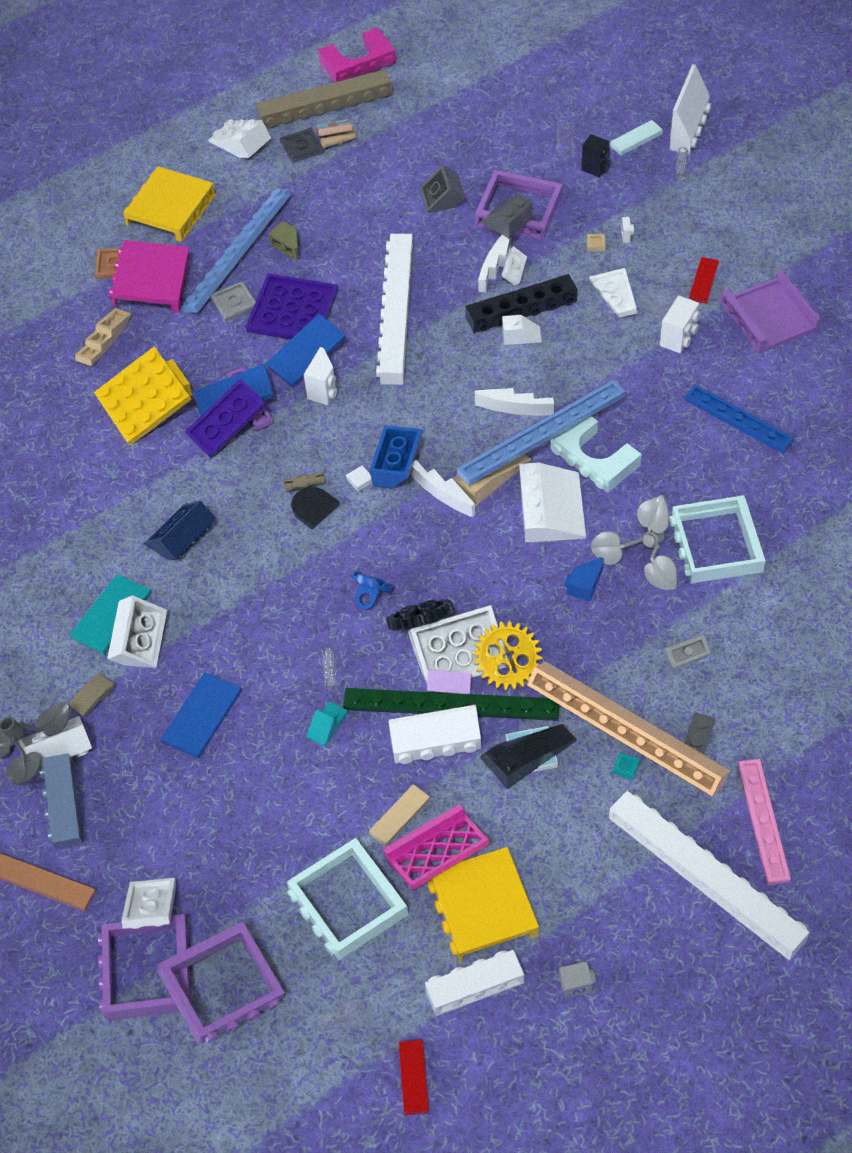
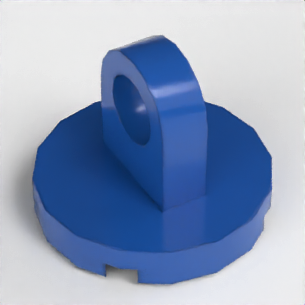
M355 571L352 576L353 580L360 583L355 602L361 609L369 610L375 607L381 590L390 593L393 587L387 581L371 575L365 576L358 571ZM367 593L370 595L371 600L369 604L364 605L362 597Z

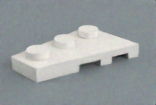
M625 268L589 277L591 284L619 318L637 314Z

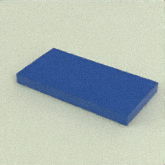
M318 314L266 362V366L289 386L294 388L304 378V373L319 348H324L328 356L346 339V336Z
M266 365L256 366L195 390L194 393L200 416L240 378L263 401L274 397Z
M204 672L162 736V743L199 759L241 694V687Z

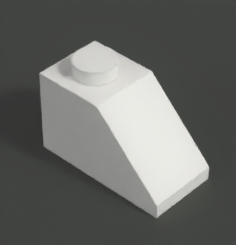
M522 315L502 316L504 345L542 342L539 325Z

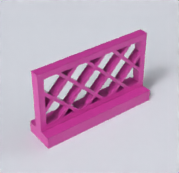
M458 804L385 847L383 851L388 865L395 869L408 886L414 890L490 843L489 839L467 817L463 807ZM466 825L468 826L467 831H458ZM446 837H449L447 843H441V842H439V841L445 839ZM454 837L464 838L463 843H453ZM469 838L480 839L475 844H468ZM430 848L428 854H419L424 850ZM435 849H445L444 855H434ZM450 849L460 850V853L457 855H449ZM407 860H411L409 866L401 865ZM416 860L426 861L424 866H414ZM431 861H441V864L437 867H429ZM412 872L422 873L420 877L413 881L410 878Z

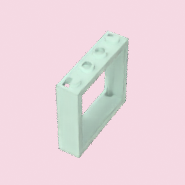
M744 495L673 506L672 516H669V523L671 527L675 528L674 540L675 543L680 545L679 557L680 560L685 562L683 565L684 574L689 576L690 583L764 572L765 558ZM736 513L751 560L695 568L681 521Z
M356 838L287 881L289 888L287 894L290 896L293 903L297 902L300 905L299 911L306 921L310 919L313 924L311 928L315 935L325 940L324 946L327 952L331 955L334 954L338 960H341L408 915L407 905ZM353 856L390 905L391 909L341 942H338L301 888Z

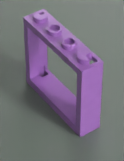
M494 170L476 210L475 226L492 229L483 224L481 220L490 213L486 209L497 185L551 196L542 221L531 220L515 233V235L544 241L561 201L563 184Z
M185 914L172 915L170 924L163 926H144L133 929L123 928L122 922L101 925L102 933L98 934L99 947H102V955L98 956V963L103 977H99L100 991H103V999L99 1000L100 1013H104L107 1021L180 1012L172 997L112 1005L111 937L176 929L177 954L189 949L188 922ZM190 966L178 971V981L192 1006Z
M243 921L159 963L158 973L198 1045L203 1042H213L219 1037L218 1034L224 1031L228 1033L234 1031L240 1026L239 1023L245 1020L252 1021L261 1015L260 1012L267 1008L273 1010L275 1006L281 1004L284 996L282 987ZM241 940L271 992L203 1027L174 973Z

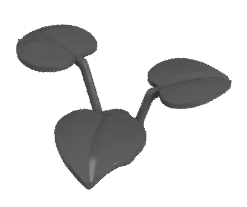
M68 701L44 711L36 720V725L39 728L25 724L23 721L18 723L11 716L1 720L0 759L7 756L11 746L16 745L22 756L12 760L7 767L6 774L12 783L19 786L28 783L37 775L41 767L40 756L36 752L26 755L18 742L24 735L23 728L38 733L43 731L46 736L60 733L69 721L70 704Z

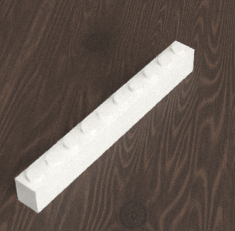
M390 234V241L386 243V251L389 252V255L386 254L385 265L388 268H384V279H387V281L383 282V292L386 295H382V306H385V309H381V320H384V322L380 323V334H382V337H379V348H381V351H378V363H380V366L376 367V376L380 377L381 384L403 385L413 239L412 234Z
M626 791L610 808V820L789 961L805 944L809 931L803 923L793 920L782 907L775 906L764 893L757 892L752 888L746 879L735 875L728 865L717 861L710 851L699 847L692 837L681 833L674 823L667 822L657 810L645 805L639 796L632 795Z

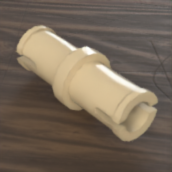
M353 129L352 131L320 138L321 146L325 149L333 145H342L343 142L356 139V133Z

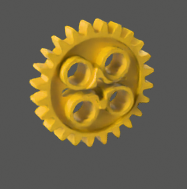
M511 621L508 622L507 627H504L503 622L499 623V628L492 624L491 632L487 629L484 630L486 637L479 635L478 639L482 643H475L474 647L479 649V651H474L472 654L478 657V659L473 661V664L480 665L476 672L483 671L484 674L481 676V679L488 677L487 685L495 682V689L500 684L503 685L504 691L507 690L508 685L511 686L512 690L516 689V684L521 688L524 687L523 680L527 683L529 682V675H532L535 666L539 665L536 661L542 660V657L537 655L542 648H535L539 640L532 641L531 638L534 633L527 635L528 627L520 630V623H517L515 628L512 627ZM507 638H515L517 640V646H509L507 643ZM498 639H501V640H502L504 649L502 648L501 644L498 642ZM495 646L498 649V655H490L488 647ZM505 651L507 654H512L510 661L508 658H503ZM518 656L525 657L527 665L520 666L516 658ZM511 664L517 670V673L513 672ZM499 665L506 666L508 674H499L497 667Z

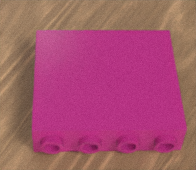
M124 240L123 246L119 247L118 251L120 259L116 260L115 271L117 272L113 274L112 278L114 286L110 287L109 298H112L113 306H116L117 299L169 304L171 305L172 313H179L189 264V247Z

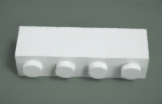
M514 950L508 952L500 951L494 957L487 960L479 959L471 966L455 968L447 975H436L430 978L428 982H425V988L436 1016L523 984L524 973Z

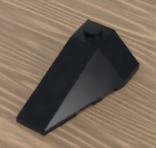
M563 724L499 743L482 754L480 758L501 783L509 789L542 764L576 742V738Z

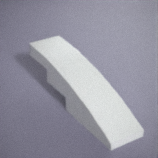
M502 235L488 253L478 279L479 292H486L488 280H496L498 268L504 267L508 251L511 247L512 237L508 239Z
M513 388L475 390L476 406L519 415L546 416L554 414L553 398L534 399L533 393L514 394Z
M417 460L413 461L410 475L425 490L453 509L470 517L475 516L474 502L452 478L444 481L435 469L427 472Z

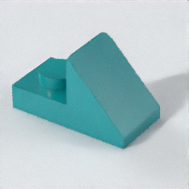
M330 701L322 712L316 710L307 733V738L325 747L348 715L347 710Z

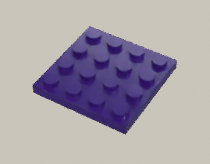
M268 273L245 326L246 332L292 339L318 314L327 320L338 292V285Z

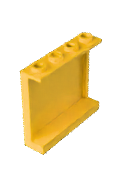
M157 167L150 174L147 182L142 185L138 194L134 196L130 205L125 208L123 215L126 225L129 226L134 220L175 233L176 241L183 242L215 197L214 184L206 180Z
M508 847L461 861L430 881H427L430 894H435L437 901H434L438 915L442 914L445 920L442 921L445 935L450 934L452 941L449 942L452 955H457L459 962L463 961V955L527 934L530 939L539 936L538 923Z

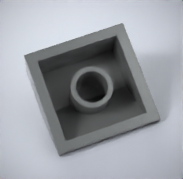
M441 165L419 187L428 213L455 208L466 197L458 173L444 165Z
M520 195L508 198L486 215L481 222L510 239L533 219V203Z

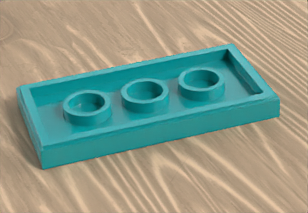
M117 574L69 634L70 638L105 655L110 648L119 601L132 595L147 601L152 594L151 590Z

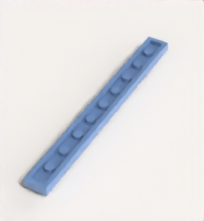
M275 189L272 191L271 196L262 204L259 211L253 215L251 221L244 226L243 231L234 239L231 246L225 250L223 256L215 262V266L205 275L203 281L196 286L195 291L187 297L186 302L181 307L185 313L199 312L291 196L289 189Z
M612 380L458 467L457 474L470 486L624 398L626 391Z

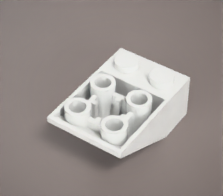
M231 119L226 121L221 129L216 130L208 141L239 158H249L270 140L271 136L262 120L241 119L233 121Z

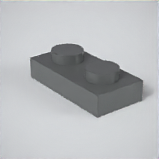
M694 712L684 743L704 755L716 718Z

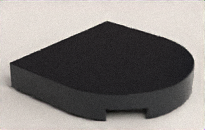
M318 487L301 489L293 496L291 501L294 516L312 530L340 505L339 500Z

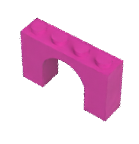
M378 27L363 32V44L369 52L365 57L359 59L346 58L339 53L333 44L318 49L319 62L334 82L365 75L396 63V51Z

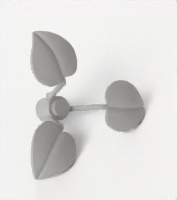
M664 495L647 500L639 506L637 511L638 520L642 526L648 527V532L642 538L620 545V536L615 532L606 531L593 539L591 543L592 552L597 558H604V563L607 565H614L622 559L623 552L621 548L643 542L649 548H654L650 558L652 562L648 563L644 568L647 580L653 586L660 589L674 590L678 588L677 567L674 561L665 555L655 558L657 550L660 548L659 544L664 541V531L669 524V511Z

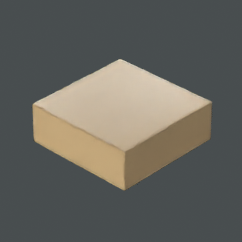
M587 234V251H605V234Z

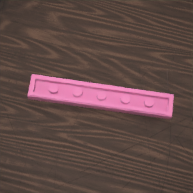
M760 759L738 761L737 765L767 885L788 883L791 878Z

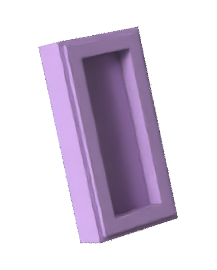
M428 670L427 692L470 694L471 673Z

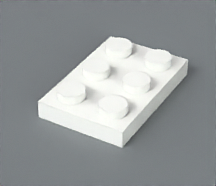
M175 878L130 882L122 916L123 928L137 929L144 926L170 924L176 890Z

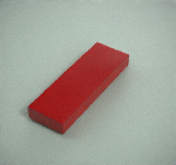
M701 257L689 295L690 300L704 304L708 303L719 260Z
M423 1041L398 1042L404 1116L428 1114Z

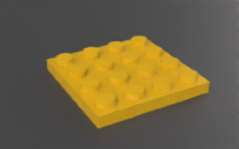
M155 347L151 348L94 392L129 445L134 444L192 400Z

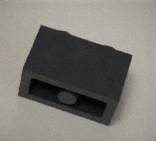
M590 134L582 144L581 171L600 178L604 172L606 173L609 170L610 141Z

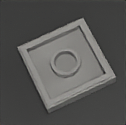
M243 281L217 291L210 296L212 303L225 322L251 312L256 302Z

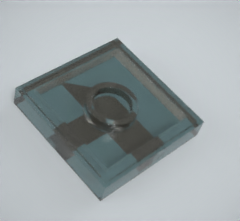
M312 128L279 138L292 164L325 153Z

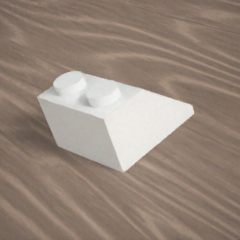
M320 347L304 373L307 399L329 405L331 399H335L337 395V388L335 387L336 376H334L333 366L324 348Z

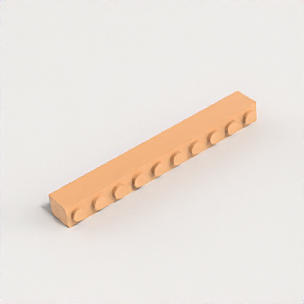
M548 662L535 666L527 684L529 687L711 796L722 789L730 773L729 769Z

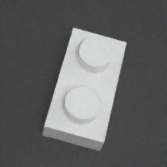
M514 246L510 248L501 276L514 286L519 284L527 256Z

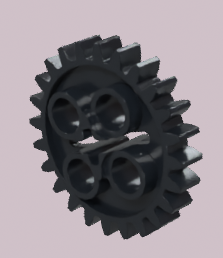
M432 599L418 605L414 604L403 607L400 611L387 616L386 622L389 630H400L402 628L403 630H408L422 624L437 622L440 618L453 613L454 607L451 599H440L438 601Z

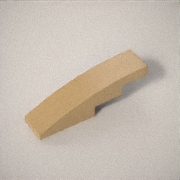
M115 308L95 324L96 331L85 339L86 346L75 354V361L92 366L103 356L131 318V313Z

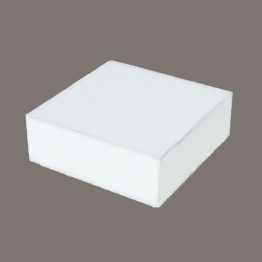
M363 466L346 475L347 480L357 491L372 483L370 473Z

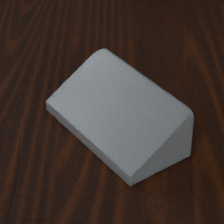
M704 634L662 649L672 668L711 654Z

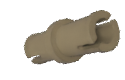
M322 471L309 475L304 473L300 477L283 480L286 492L325 484Z

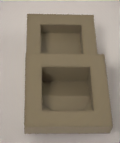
M98 673L82 687L69 704L87 718L97 703L105 701L116 685L101 673Z

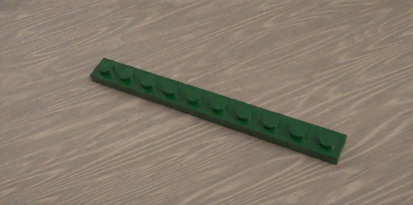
M345 688L343 708L350 711L425 714L476 705L477 717L559 721V704L549 698Z

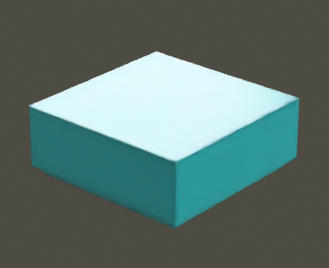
M619 752L612 774L634 780L641 759Z

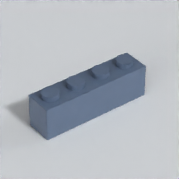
M69 753L42 758L43 766L40 767V775L42 779H45V787H42L44 800L48 802V808H45L46 820L50 821L51 829H47L48 840L56 848L82 844L83 838L73 760Z

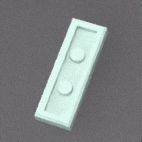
M651 120L611 141L610 146L622 156L662 135L663 129Z

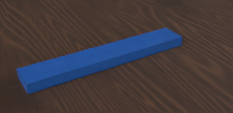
M696 384L684 396V400L782 454L794 442V437Z

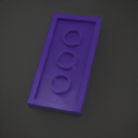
M240 378L185 433L211 459L267 404Z

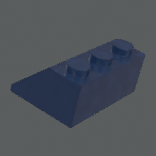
M201 500L183 504L144 544L167 560H178L186 553L184 550L188 546L194 545L199 540L198 536L202 532L205 533L212 527L211 523L216 518Z

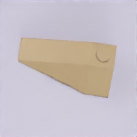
M524 454L470 486L458 474L452 479L477 506L519 471V464L529 463L531 458Z

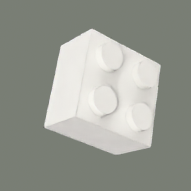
M678 295L662 320L660 346L681 353L684 347L687 348L689 346L691 336L696 335L699 328L697 324L700 317L698 302Z

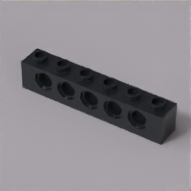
M566 274L466 305V320L473 333L483 332L489 328L502 326V316L522 315L528 317L547 310H554L566 304L570 305L577 301L578 289L570 275Z

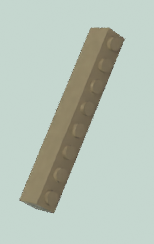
M384 69L256 103L257 116L259 120L263 121L266 128L392 95V83Z

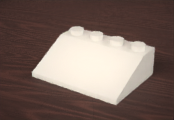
M693 64L673 109L670 150L690 154L692 148H696L697 136H701L702 125H705L707 119L706 114L710 113L712 106L709 103L710 95L696 65Z
M543 463L519 464L525 542L586 539L579 472Z
M491 605L408 631L426 684L428 681V670L471 673V678L484 674L483 671L476 672L480 665L473 664V661L478 659V657L472 654L474 651H479V649L474 647L475 643H482L478 639L479 635L486 637L484 630L487 629L491 632L492 624L498 628ZM498 639V642L501 644L502 648L504 649L502 640H501V639ZM495 646L488 647V653L492 656H497L498 649ZM506 651L503 655L504 659L507 658ZM499 665V666L497 667V670H498V669H501V668H505L506 666H504V665Z

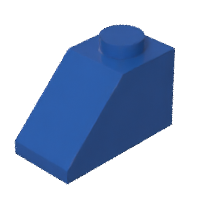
M600 557L574 567L571 575L568 574L564 586L567 587V595L590 602L604 570V558Z

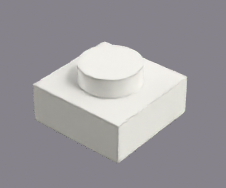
M622 217L621 232L623 243H629L631 235H634V225L630 224L629 217Z

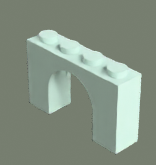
M592 416L551 439V450L555 455H560L566 460L568 465L577 468L584 477L591 479L598 488L604 489L606 492L611 491L641 466L642 454L628 443L612 456L604 459L591 458L581 451L582 445L598 433V421Z

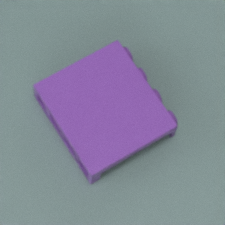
M778 269L777 278L739 293L732 294L729 289L722 291L720 304L758 354L818 331L819 314L811 308L809 302L803 298L799 289L791 283L789 277L781 269Z

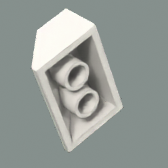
M133 595L119 601L108 659L126 666L156 668L167 610Z
M79 716L70 719L67 726L56 735L46 736L42 731L18 740L26 755L36 752L40 756L41 766H43L42 758L67 753L71 757L75 755L80 757L92 749Z

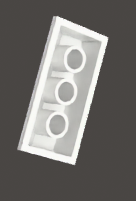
M476 705L389 720L395 763L408 764L413 760H430L436 756H452L459 752L471 753L481 749Z

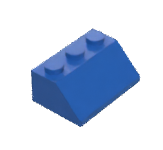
M384 425L369 470L373 486L393 488L409 477L423 433L422 429Z

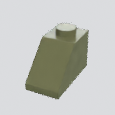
M282 221L268 233L270 246L298 261L297 230L293 225Z

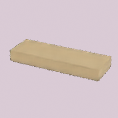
M412 785L369 830L370 835L387 847L430 801V796L415 785Z

